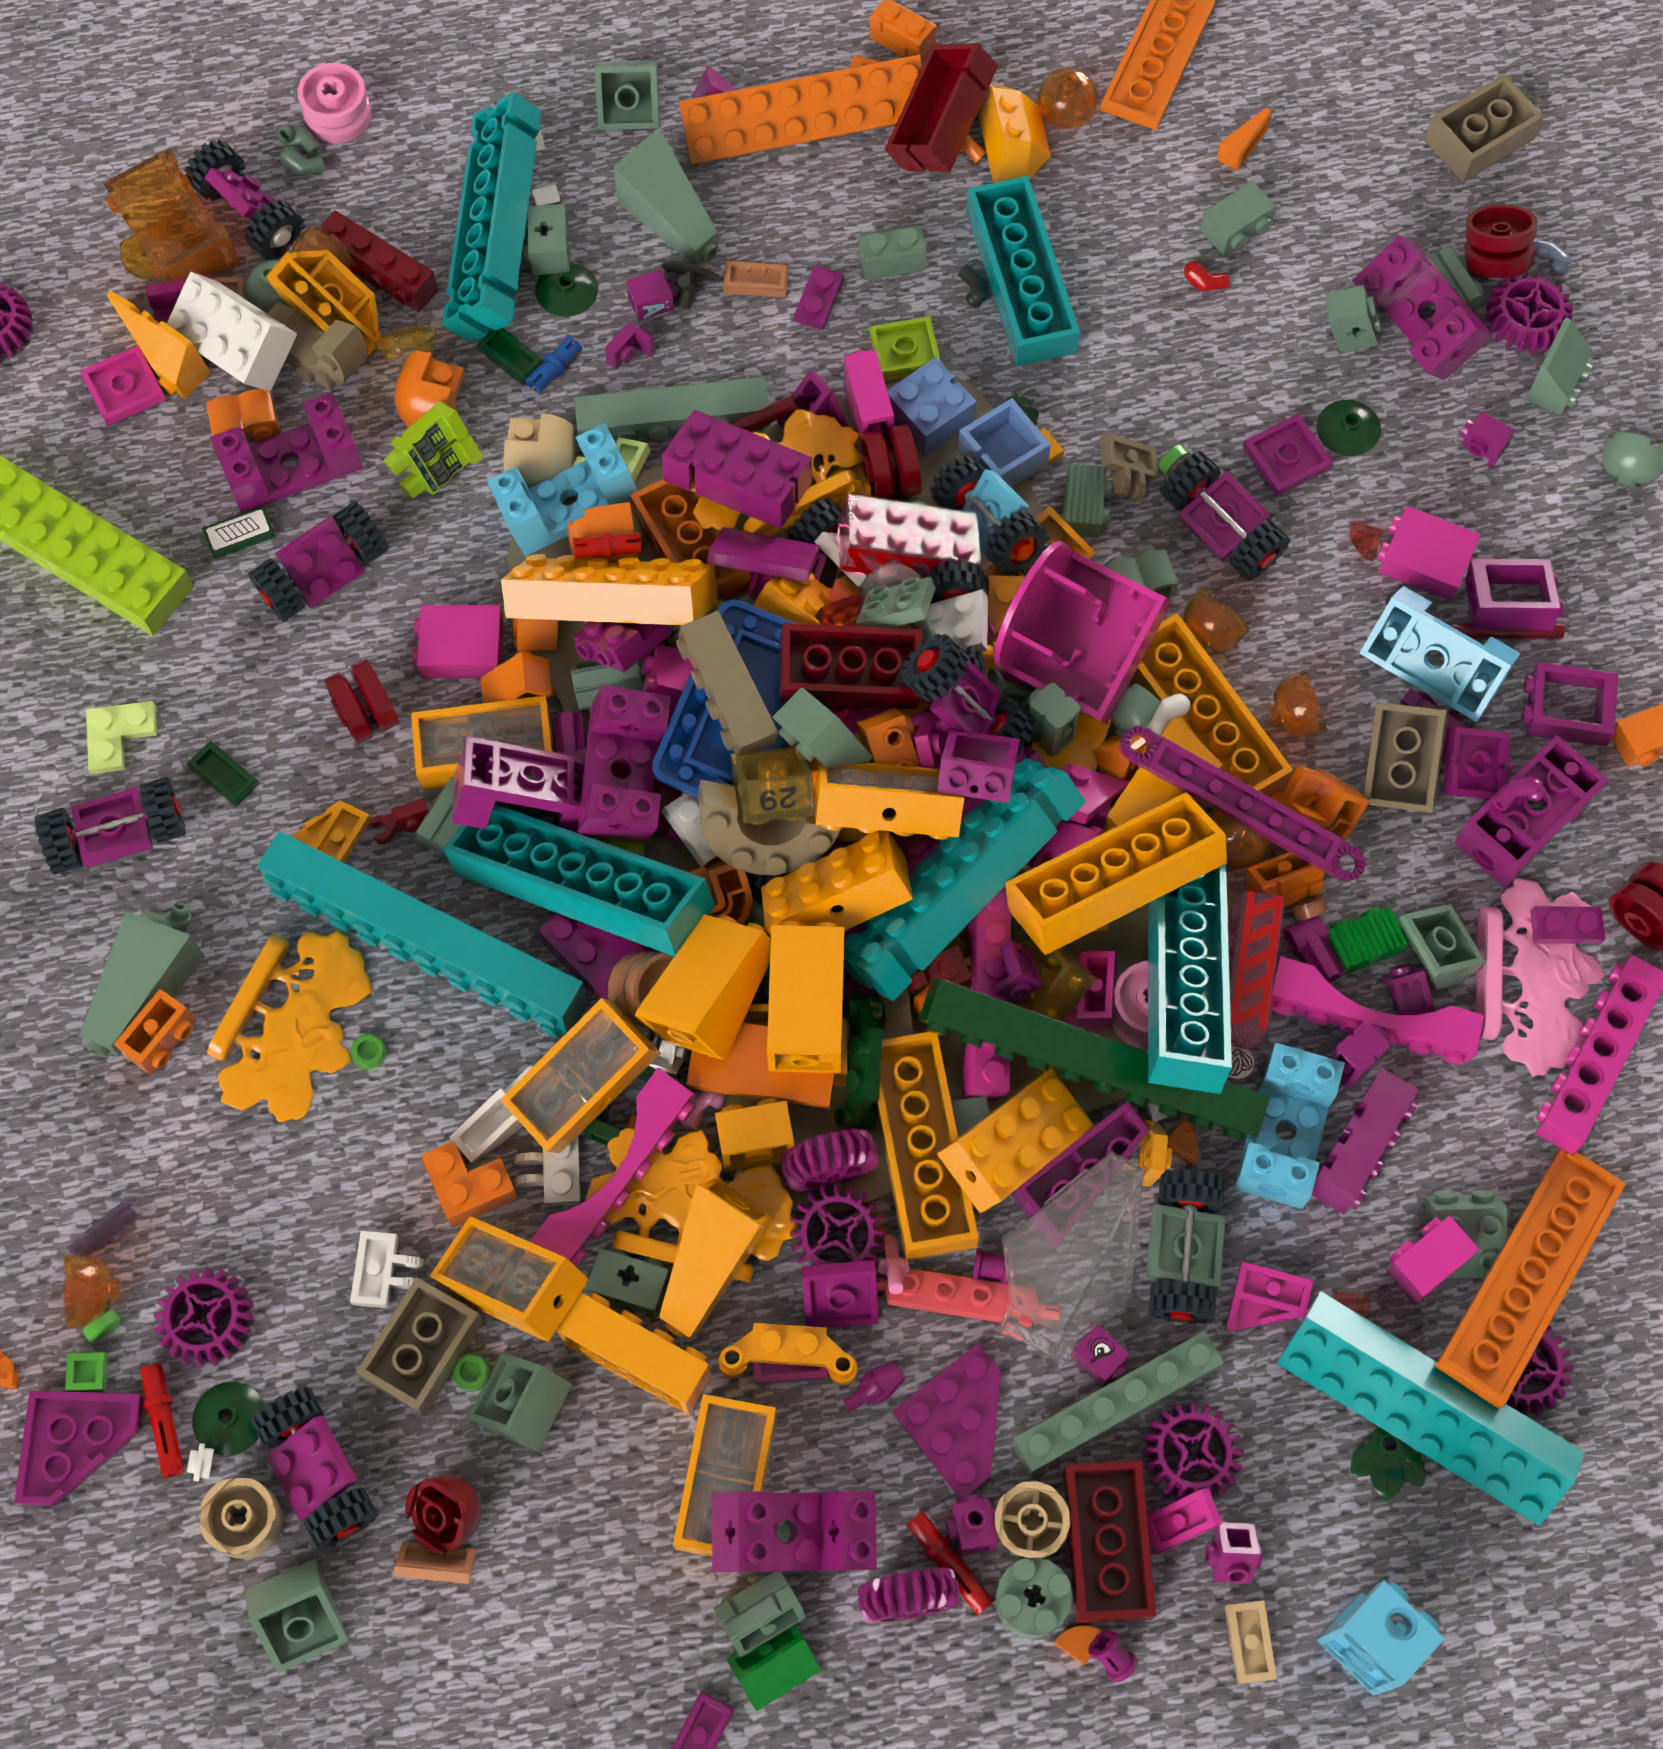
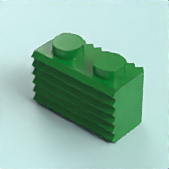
M1379 906L1372 907L1364 911L1360 915V919L1351 922L1348 918L1341 919L1329 927V944L1345 971L1344 975L1405 952L1409 941L1392 907L1382 910Z

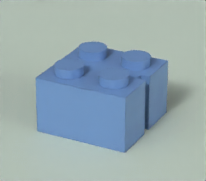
M937 357L887 390L895 424L897 426L908 425L915 446L924 456L958 434L960 429L975 421L977 401L959 381L954 384V376Z
M1013 398L959 430L958 451L963 458L965 455L971 458L974 457L985 469L995 471L1010 487L1048 465L1051 444Z

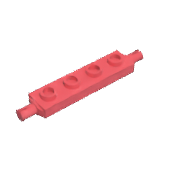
M910 1268L908 1273L902 1274L903 1291L899 1294H892L889 1292L888 1278L876 1276L877 1291L885 1292L887 1305L1030 1328L1034 1324L1036 1317L1057 1321L1059 1319L1060 1305L1039 1302L1037 1288L1011 1284L1003 1285L999 1282L980 1279L972 1280V1278Z

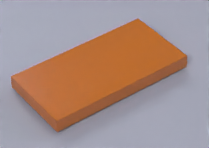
M742 1023L725 1061L692 1051L686 1083L688 1089L758 1099L776 1098L779 1102L787 1100V1103L830 1108L835 1073L768 1071V1026Z

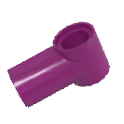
M573 711L561 712L558 716L554 717L557 751L553 753L585 759L587 747L583 714Z
M1319 916L1301 920L1283 929L1285 940H1289L1294 948L1292 953L1295 956H1300L1303 963L1315 966L1328 983L1336 981L1345 974L1342 965L1329 944L1327 928Z

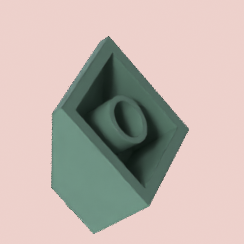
M658 60L596 62L595 85L598 130L659 128Z
M1564 319L1526 398L1527 401L1559 415L1562 414L1566 405L1573 407L1581 390L1575 386L1578 380L1583 383L1585 382L1593 366L1587 363L1593 350L1572 320Z
M802 687L772 717L782 727L778 734L792 747L798 743L795 749L809 762L815 758L824 767L869 762L873 757L835 714Z
M1451 904L1403 914L1400 917L1402 929L1412 949L1417 954L1437 990L1461 984L1486 963Z
M501 1352L487 1383L483 1386L467 1419L521 1446L538 1452L542 1443L547 1439L550 1428L559 1410L565 1404L567 1394L573 1384L542 1365Z
M316 1559L244 1590L248 1618L277 1673L349 1641L328 1582Z

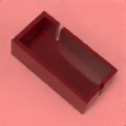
M979 43L932 44L884 149L903 170L925 172L928 169L930 172H951L985 97L982 91L988 90L998 68L996 62Z

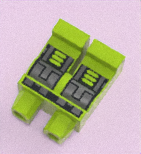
M439 401L405 430L401 438L397 436L391 441L394 450L383 461L396 476H399L408 469L410 474L402 479L398 485L405 495L414 499L425 490L434 495L440 490L439 487L448 483L452 476L469 462L475 465L484 457L471 435L468 434L469 432L457 411Z

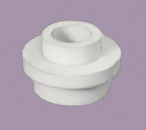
M202 1443L199 1444L198 1451L191 1450L187 1473H194L193 1481L199 1482V1478L209 1479L214 1449L205 1448V1444Z

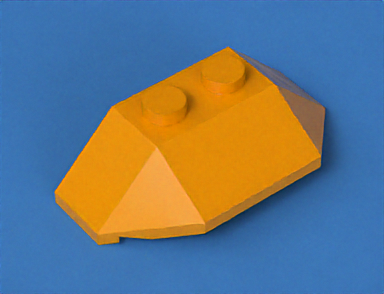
M990 84L988 90L982 91L985 97L978 111L993 183L1028 176L1030 180L1051 157L1040 107L1019 90Z
M329 250L286 252L266 276L280 298L289 306L297 308L309 322L325 333L335 320L356 325L368 348L367 357L381 342L375 294Z

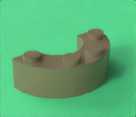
M277 302L268 313V315L297 333L285 362L295 368L298 376L307 383H312L314 380L328 390L339 388L368 355L366 342L356 325L335 320L324 333L309 322L295 307Z
M700 780L698 798L704 837L713 852L721 860L736 869L760 875H780L793 872L802 865L819 859L829 850L839 835L840 830H829L822 825H816L815 801L803 799L797 810L788 817L775 822H759L747 817L738 809L735 786Z

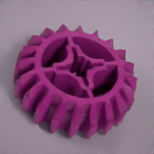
M1526 272L1522 278L1514 276L1510 277V280L1503 279L1499 286L1493 289L1490 299L1486 304L1485 322L1490 323L1489 331L1491 333L1497 332L1495 336L1496 342L1503 339L1507 340L1505 344L1506 349L1510 348L1513 344L1518 346V354L1524 348H1528L1530 355H1533L1537 348L1544 354L1549 349V346L1551 347L1564 319L1572 320L1573 318L1571 315L1573 305L1568 304L1570 295L1561 294L1563 291L1562 285L1554 287L1552 285V278L1547 281L1541 280L1540 273L1535 278H1531L1528 272Z
M3 283L0 284V308L7 309L11 313H4L3 310H0V363L2 360L1 355L5 353L13 358L12 349L14 347L23 351L21 341H30L28 331L33 330L32 313L26 300L14 288L8 289Z
M862 1129L831 1131L828 1134L806 1139L805 1142L797 1143L793 1148H789L781 1157L784 1179L787 1180L790 1189L798 1192L819 1191L821 1186L829 1189L834 1187V1184L842 1185L853 1182V1180L863 1178L865 1174L871 1173L878 1166L877 1145L873 1141L871 1133Z
M834 1184L835 1195L828 1196L826 1187L821 1186L820 1193L823 1198L819 1200L816 1199L812 1192H809L807 1197L813 1204L809 1208L803 1203H798L797 1208L805 1213L803 1218L791 1216L793 1223L801 1224L800 1230L790 1231L791 1237L800 1236L801 1241L791 1245V1250L797 1251L803 1248L805 1254L797 1259L798 1263L802 1264L809 1258L813 1262L810 1266L835 1264L824 1261L817 1256L830 1246L841 1247L851 1261L849 1262L864 1261L868 1258L869 1260H875V1263H877L879 1259L870 1252L873 1247L878 1250H884L885 1245L875 1242V1236H885L887 1234L886 1229L875 1230L874 1223L884 1221V1216L878 1215L872 1218L870 1214L871 1211L878 1207V1204L873 1202L866 1208L862 1202L867 1198L868 1194L862 1192L858 1200L852 1198L855 1187L851 1185L847 1189V1195H840V1184ZM832 1202H843L854 1206L858 1211L845 1220H837L824 1205ZM816 1212L824 1223L825 1233L820 1240L810 1246L807 1228L812 1215ZM825 1217H829L831 1222L837 1226L846 1225L851 1220L854 1221L847 1228L848 1233H845L848 1236L845 1241L850 1246V1249H847L843 1242L840 1243L837 1239L832 1242L829 1241L825 1245L821 1244L828 1238L827 1233L831 1232L828 1230L830 1225ZM866 1220L868 1239L863 1251L859 1253L850 1240V1234L855 1226Z
M207 1267L204 1269L202 1277H200L199 1273L193 1269L190 1271L189 1281H186L181 1275L177 1276L176 1280L180 1286L176 1289L169 1285L165 1286V1290L170 1297L168 1300L164 1298L157 1299V1303L165 1309L164 1311L154 1313V1318L157 1321L163 1322L155 1327L154 1330L156 1334L164 1336L160 1341V1345L163 1348H170L169 1355L172 1358L176 1359L181 1356V1362L185 1365H189L195 1360L196 1366L203 1368L208 1356L210 1363L216 1366L220 1361L219 1353H222L229 1360L233 1357L232 1352L228 1349L231 1345L238 1349L244 1347V1344L237 1339L240 1334L245 1337L251 1336V1330L243 1326V1324L255 1321V1317L246 1312L254 1307V1303L250 1299H244L249 1291L245 1286L238 1287L240 1281L235 1276L227 1279V1273L224 1270H219L214 1276L213 1270ZM203 1290H217L226 1295L220 1299L215 1297L210 1301H202L196 1293ZM186 1301L188 1305L187 1315L179 1321L180 1325L177 1327L179 1310ZM197 1305L208 1312L207 1322L211 1326V1329L207 1325L200 1322L201 1312L199 1311ZM231 1307L232 1313L229 1325L224 1333H222L220 1321L229 1313L228 1309ZM198 1333H206L212 1342L194 1345L186 1343L182 1339L188 1335L193 1337Z
M1549 1325L1537 1345L1544 1353L1548 1365L1537 1358L1535 1349L1526 1365L1528 1370L1520 1376L1506 1402L1513 1409H1516L1518 1405V1412L1525 1416L1529 1415L1530 1409L1537 1416L1544 1412V1406L1550 1410L1556 1406L1555 1398L1561 1400L1566 1396V1392L1562 1387H1567L1572 1382L1570 1377L1563 1374L1573 1370L1572 1364L1563 1362V1359L1570 1355V1350H1559L1557 1345L1563 1341V1337L1557 1336L1551 1339L1548 1335L1551 1333L1552 1327ZM1528 1379L1548 1381L1540 1393H1521Z
M1189 1402L1186 1414L1179 1403L1173 1406L1174 1417L1168 1411L1163 1410L1160 1413V1417L1164 1424L1153 1420L1150 1427L1156 1434L1146 1433L1144 1436L1146 1443L1154 1445V1447H1147L1142 1450V1456L1154 1457V1461H1150L1144 1466L1145 1471L1157 1469L1159 1473L1152 1478V1484L1156 1485L1164 1479L1168 1484L1163 1488L1162 1494L1167 1496L1173 1488L1177 1489L1175 1501L1184 1498L1185 1493L1190 1495L1209 1488L1212 1498L1211 1489L1222 1497L1226 1493L1222 1482L1229 1486H1233L1236 1483V1479L1229 1472L1239 1473L1242 1470V1465L1232 1461V1459L1242 1458L1244 1455L1243 1450L1232 1448V1445H1236L1241 1441L1240 1435L1229 1437L1227 1432L1234 1427L1233 1422H1227L1222 1426L1219 1423L1223 1417V1412L1218 1411L1213 1418L1208 1416L1210 1411V1405L1204 1404L1200 1413H1196L1195 1402ZM1182 1424H1196L1204 1427L1195 1437H1187L1182 1433L1177 1435L1172 1431L1173 1428ZM1212 1435L1217 1438L1222 1450L1221 1466L1215 1463L1216 1458L1208 1450V1442ZM1200 1439H1203L1197 1453L1201 1460L1198 1461L1196 1457L1183 1467L1188 1454V1450L1184 1446L1188 1445L1190 1449L1192 1445H1196ZM1164 1440L1171 1444L1170 1447L1178 1456V1463L1173 1472L1168 1467L1164 1458ZM1193 1468L1200 1469L1205 1473L1208 1471L1215 1476L1208 1481L1198 1483L1182 1479L1186 1472Z
M945 1567L923 1569L867 1581L858 1588L859 1598L857 1601L859 1612H861L864 1622L882 1624L928 1616L955 1608L960 1602V1589L954 1570Z

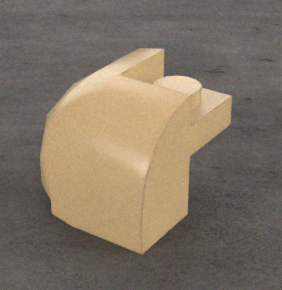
M541 413L540 419L510 418L508 438L505 439L504 472L516 466L528 488L572 467L576 460L578 443L576 439L577 432L574 426L561 417Z

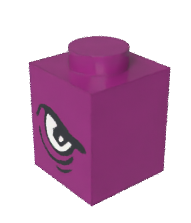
M1099 1324L1085 1336L1070 1355L1102 1387L1108 1380L1111 1382L1118 1380L1129 1369L1124 1363L1128 1360L1130 1354Z

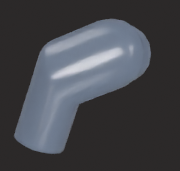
M1535 239V256L1553 260L1551 271L1565 274L1568 270V265L1571 264L1570 255L1557 244Z

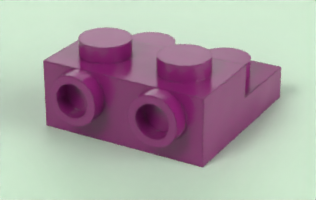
M588 621L573 637L576 641L575 648L582 658L625 673L671 635L672 631L669 625Z

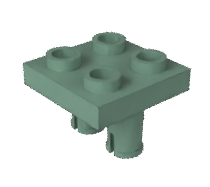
M912 577L906 579L900 585L889 588L886 585L873 588L866 595L856 625L860 627L898 628L897 626L909 623L911 629H922V636L925 639L928 637L933 639L936 632L928 616V609L935 591L932 578L920 579L919 577Z

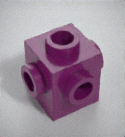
M976 1494L956 1499L957 1504L951 1506L949 1517H945V1527L948 1539H955L958 1556L962 1557L995 1550L999 1544L995 1528V1511L997 1507L991 1508L989 1497L979 1499ZM969 1521L975 1522L977 1526L970 1524Z
M1222 1522L1223 1525L1215 1528L1212 1541L1207 1542L1205 1546V1563L1207 1566H1211L1213 1581L1251 1584L1255 1569L1260 1568L1262 1564V1549L1258 1544L1255 1524Z

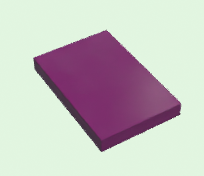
M722 527L709 550L707 563L806 582L819 556L820 545Z

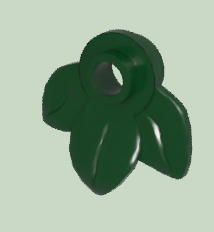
M1382 1428L1376 1429L1372 1433L1369 1443L1357 1448L1351 1458V1475L1356 1477L1370 1475L1374 1490L1385 1502L1389 1501L1400 1491L1404 1481L1418 1487H1422L1425 1483L1426 1471L1421 1456L1407 1447L1405 1442ZM1384 1438H1390L1394 1441L1395 1448L1393 1451H1388L1383 1447Z

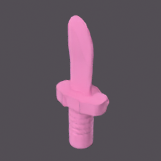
M887 1233L883 1236L886 1259L880 1260L877 1263L878 1272L887 1275L889 1292L899 1294L903 1291L902 1274L908 1273L910 1267L908 1260L899 1258V1245L895 1236Z

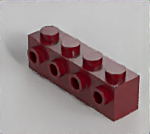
M336 210L315 231L320 250H329L353 274L361 276L376 289L385 291L400 304L408 306L418 313L438 292L434 271Z

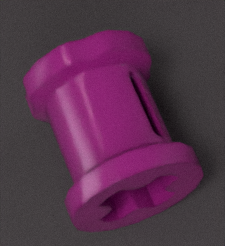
M976 1248L972 1280L985 1278L998 1280L1003 1285H1008L1012 1253L1007 1252L1003 1256L984 1253L982 1248Z
M1105 1630L1095 1636L1094 1640L1089 1644L1088 1652L1093 1659L1099 1660L1107 1669L1106 1674L1111 1681H1124L1137 1668V1657L1132 1652H1127L1119 1643V1635L1115 1631Z

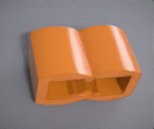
M260 388L253 389L239 395L221 396L206 402L212 436L241 426L247 441L254 439L262 441L281 433L275 400L271 391Z

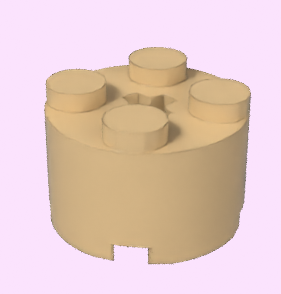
M229 1478L218 1482L207 1492L200 1507L199 1524L204 1539L216 1550L237 1559L253 1558L267 1551L279 1537L284 1522L282 1507L276 1495L258 1481L250 1478ZM240 1511L245 1513L246 1518L242 1525L238 1523L239 1519L236 1517Z

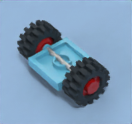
M965 455L963 459L961 456L955 457V463L951 460L946 462L948 467L945 470L941 467L938 470L940 476H934L932 480L935 484L930 488V491L933 493L931 495L932 499L952 519L957 517L954 525L988 561H992L1007 576L1011 574L1019 576L1020 571L1023 574L1028 573V567L1033 566L1042 554V551L1049 547L1046 542L1050 541V536L1047 534L1048 531L1030 513L1027 514L1030 506L995 471L985 469L974 457L971 458Z

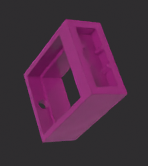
M1550 559L1470 560L1465 583L1473 630L1553 631L1557 617H1562L1564 606L1562 597H1558L1557 594L1558 574L1553 573ZM1489 584H1537L1540 586L1542 602L1492 601Z
M1537 662L1532 673L1526 674L1523 685V692L1529 694L1528 704L1525 703L1523 705L1521 713V723L1526 724V735L1550 739L1558 735L1564 741L1606 747L1615 735L1618 673ZM1545 682L1596 689L1594 724L1542 716Z
M950 729L941 758L937 792L1009 803L1020 739ZM976 785L978 790L972 791L970 787Z

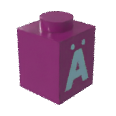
M661 269L626 280L627 296L639 322L674 310L673 298L677 297L672 280H666Z

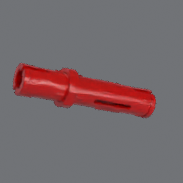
M152 1364L140 1368L146 1399L143 1402L144 1411H148L162 1478L183 1474L185 1472L170 1406L174 1402L172 1395H168L162 1365Z
M924 1511L918 1513L905 1525L926 1551L924 1555L928 1560L932 1559L939 1568L945 1567L954 1570L956 1580L959 1583V1593L977 1616L994 1602V1599L950 1546L949 1543L952 1541L948 1539L947 1535L945 1537L942 1536Z

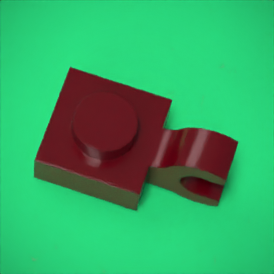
M424 798L395 807L391 809V814L378 815L369 821L373 829L380 826L386 827L383 833L375 835L378 844H386L393 839L395 832L398 830L399 832H416L429 811Z
M959 945L940 952L927 966V969L912 974L910 978L913 981L908 987L911 992L929 985L932 979H943L957 985L972 979Z

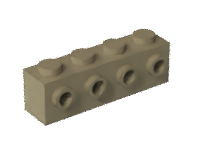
M719 610L680 626L679 640H676L678 650L684 660L689 658L694 670H691L693 681L698 690L704 689L709 699L706 701L708 712L713 720H719L723 731L720 732L721 738L727 750L733 749L737 759L775 744L778 730Z

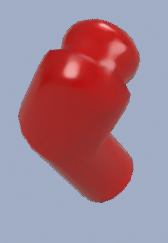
M1190 261L1184 267L1185 278L1199 291L1229 288L1227 272L1211 274L1196 261Z

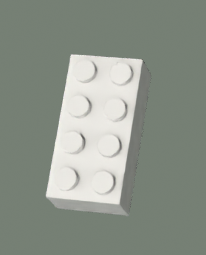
M190 272L167 322L169 326L189 339L198 353L242 383L269 392L297 336L296 332L220 282Z

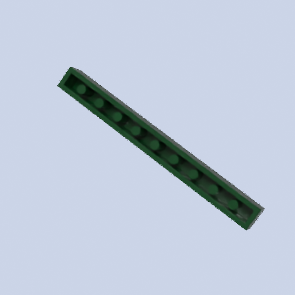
M943 979L931 980L918 1019L921 1022L927 1023L926 1030L947 1037L950 1031L961 1035L960 1042L981 1049L983 1043L995 1047L993 1054L1014 1060L1017 1055L1028 1059L1027 1066L1044 1072H1047L1049 1067L1060 1070V1078L1078 1084L1081 1083L1082 1079L1094 1083L1092 1089L1108 1095H1113L1115 1090L1127 1094L1125 1100L1143 1107H1146L1147 1102L1159 1106L1158 1112L1173 1118H1179L1180 1113L1192 1117L1190 1124L1211 1130L1212 1125L1224 1129L1222 1135L1238 1141H1243L1245 1136L1258 1137L1270 1096L1228 1081L1225 1082L1221 1094L1148 1083L1147 1052Z

